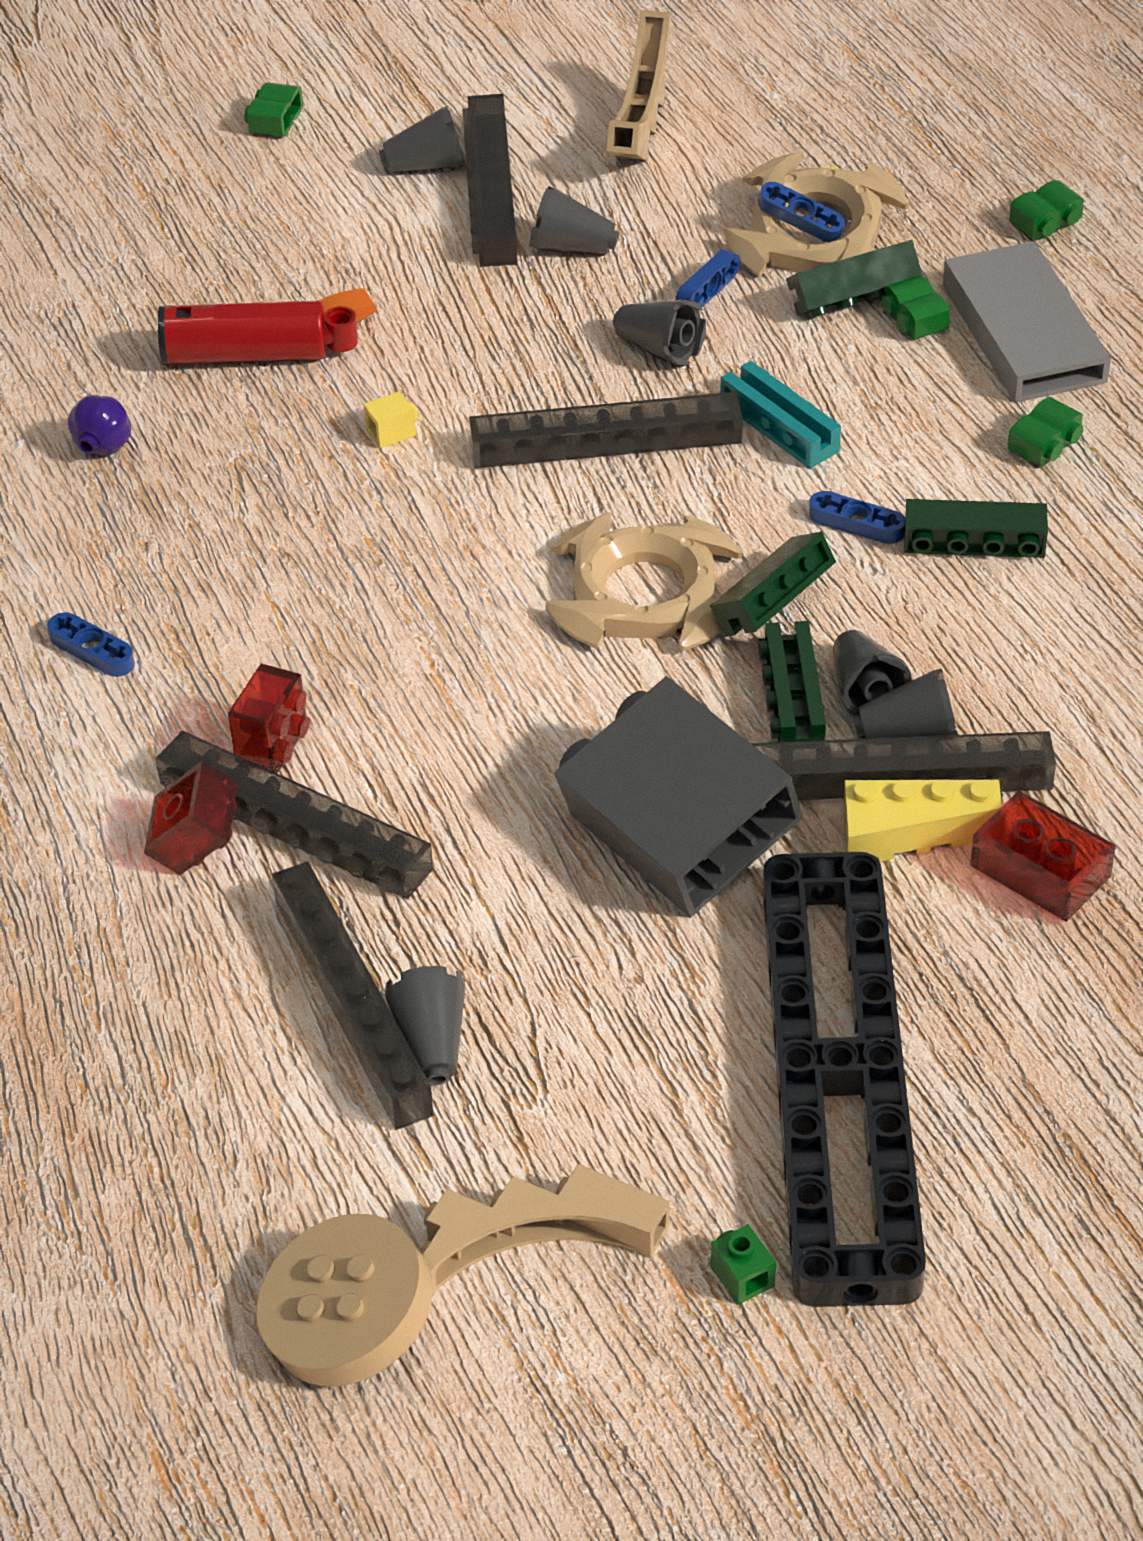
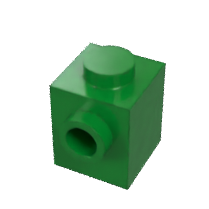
M749 1224L735 1231H726L715 1241L711 1242V1268L737 1305L775 1287L776 1261Z

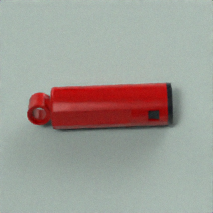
M319 300L159 306L158 344L162 365L323 359L326 356V345L335 352H347L357 346L356 314L351 308L345 306L333 307L325 312L323 302Z

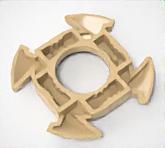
M803 151L780 156L756 167L743 177V182L750 186L760 185L761 187L767 182H777L814 201L833 203L841 207L851 219L849 229L841 237L828 243H803L788 235L782 226V220L761 210L756 201L752 214V231L725 228L724 237L730 251L739 255L740 264L757 277H760L767 271L766 264L771 261V267L802 272L877 250L874 246L881 226V202L901 209H908L909 202L902 187L888 172L874 163H866L865 171L863 172L829 168L796 169L803 160Z
M611 512L582 522L566 532L551 547V552L561 556L568 553L575 555L574 600H551L546 602V612L558 627L574 639L597 649L604 641V630L605 637L666 638L676 636L677 629L683 628L679 640V650L686 651L704 644L722 633L710 608V605L716 601L714 598L715 562L712 555L740 559L742 551L728 535L714 525L692 515L684 516V525L636 526L606 532L611 522ZM639 562H651L664 565L675 571L682 579L683 587L674 598L665 603L637 606L626 604L612 596L606 588V582L616 570L623 566Z

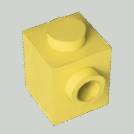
M400 391L363 404L366 431L379 448L416 436L415 421H418L417 409L413 402H408Z

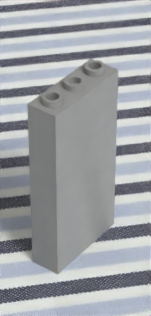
M1035 241L945 259L943 287L1015 403L1108 383L1111 356Z

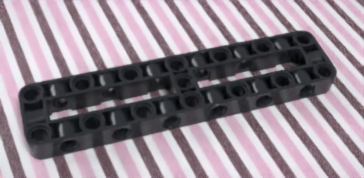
M866 852L774 855L768 858L764 864L763 905L793 1291L795 1297L801 1303L812 1307L910 1304L919 1299L923 1292L926 1257L882 867L880 861L874 855ZM807 905H838V908L842 907V910H846L845 943L848 971H852L851 1003L854 1033H858V1037L818 1038ZM861 1095V1099L865 1098L864 1134L867 1164L872 1166L871 1204L874 1234L879 1236V1244L836 1245L823 1096Z

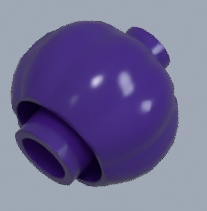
M89 395L84 397L72 408L67 418L68 429L74 443L82 452L87 454L112 455L119 451L131 435V424L125 408L118 400L109 396Z

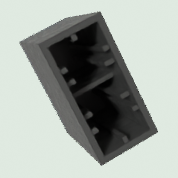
M667 675L648 692L641 690L628 696L620 705L615 720L592 740L585 738L572 744L564 753L559 768L554 772L570 814L690 918L803 819L791 776Z

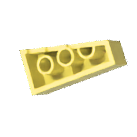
M845 780L843 805L845 851L870 853L882 862L894 859V854L914 850L916 855L929 853L934 846L944 844L954 848L999 839L1002 813L999 780Z

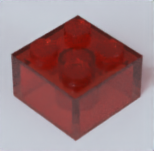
M260 663L228 712L236 765L276 776L283 764H287L290 761L295 745L300 738L306 736L310 725L309 717H306V692L303 691L301 674Z
M201 761L155 795L144 854L180 876L191 867L201 864L205 857L216 849L225 847L232 836L231 824L233 813L237 806L235 799L238 783L204 761Z

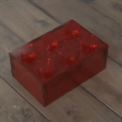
M1018 790L973 834L970 866L1067 922L1111 877L1116 845Z

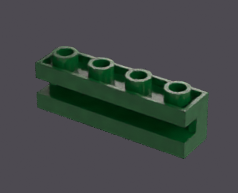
M908 240L798 272L786 278L789 291L796 290L799 301L793 304L797 316L808 313L809 318L828 313L827 307L837 304L839 310L857 304L856 298L866 296L867 301L883 297L886 285L918 275L923 276L913 240Z
M906 499L904 553L1045 558L1048 536L1047 503Z
M823 532L791 537L710 605L725 637L734 636L742 629L745 634L756 632L836 563Z
M794 621L793 635H782L780 622L765 623V638L758 639L759 659L766 660L767 663L762 664L763 685L770 686L771 689L766 690L767 711L774 712V716H770L771 738H778L780 753L824 751L826 721L809 621Z

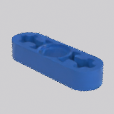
M767 182L761 187L757 203L764 212L824 242L834 241L841 236L845 221L838 212L777 182ZM802 208L806 210L809 215L799 216L793 211V209Z
M725 249L720 250L680 287L675 300H693L703 307L736 276L740 267L739 255Z
M830 491L817 492L810 498L809 516L812 521L885 544L900 542L905 536V517L898 511ZM857 514L863 515L866 518L863 520H853L849 516Z
M58 613L49 619L47 627L50 641L53 645L110 676H124L133 670L135 666L132 647L128 643L72 613ZM88 641L100 642L97 646L92 648H85L82 646L84 643Z

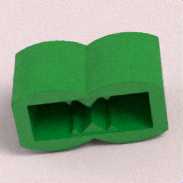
M264 83L261 89L256 91L255 99L245 109L244 119L249 126V132L286 136L293 120L297 119L303 107L301 86Z
M1060 180L1050 181L1041 186L1036 192H1027L1014 199L1010 203L1009 221L1031 239L1039 240L1050 236L1057 228H1066L1077 223L1082 217L1084 199Z
M918 275L885 286V295L882 297L883 309L887 315H891L897 321L901 332L906 333L910 338H921L949 328L950 309L942 296L934 292L925 277Z
M1047 397L1040 401L1030 414L1024 415L1009 430L1007 449L1040 467L1045 466L1048 462L1055 461L1060 456L1062 449L1068 447L1071 443L1075 444L1080 439L1084 429L1082 426L1083 414L1052 397Z

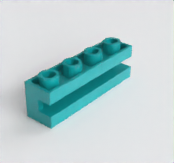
M751 360L741 365L740 378L732 372L721 377L720 403L809 469L840 452L841 425Z

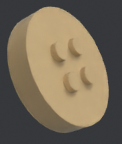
M357 1213L325 1220L307 1229L291 1241L281 1251L267 1271L259 1290L256 1307L260 1335L266 1346L285 1369L304 1382L318 1386L334 1387L363 1381L393 1364L405 1353L419 1335L431 1307L433 1293L431 1272L425 1258L407 1233L397 1224L386 1218Z

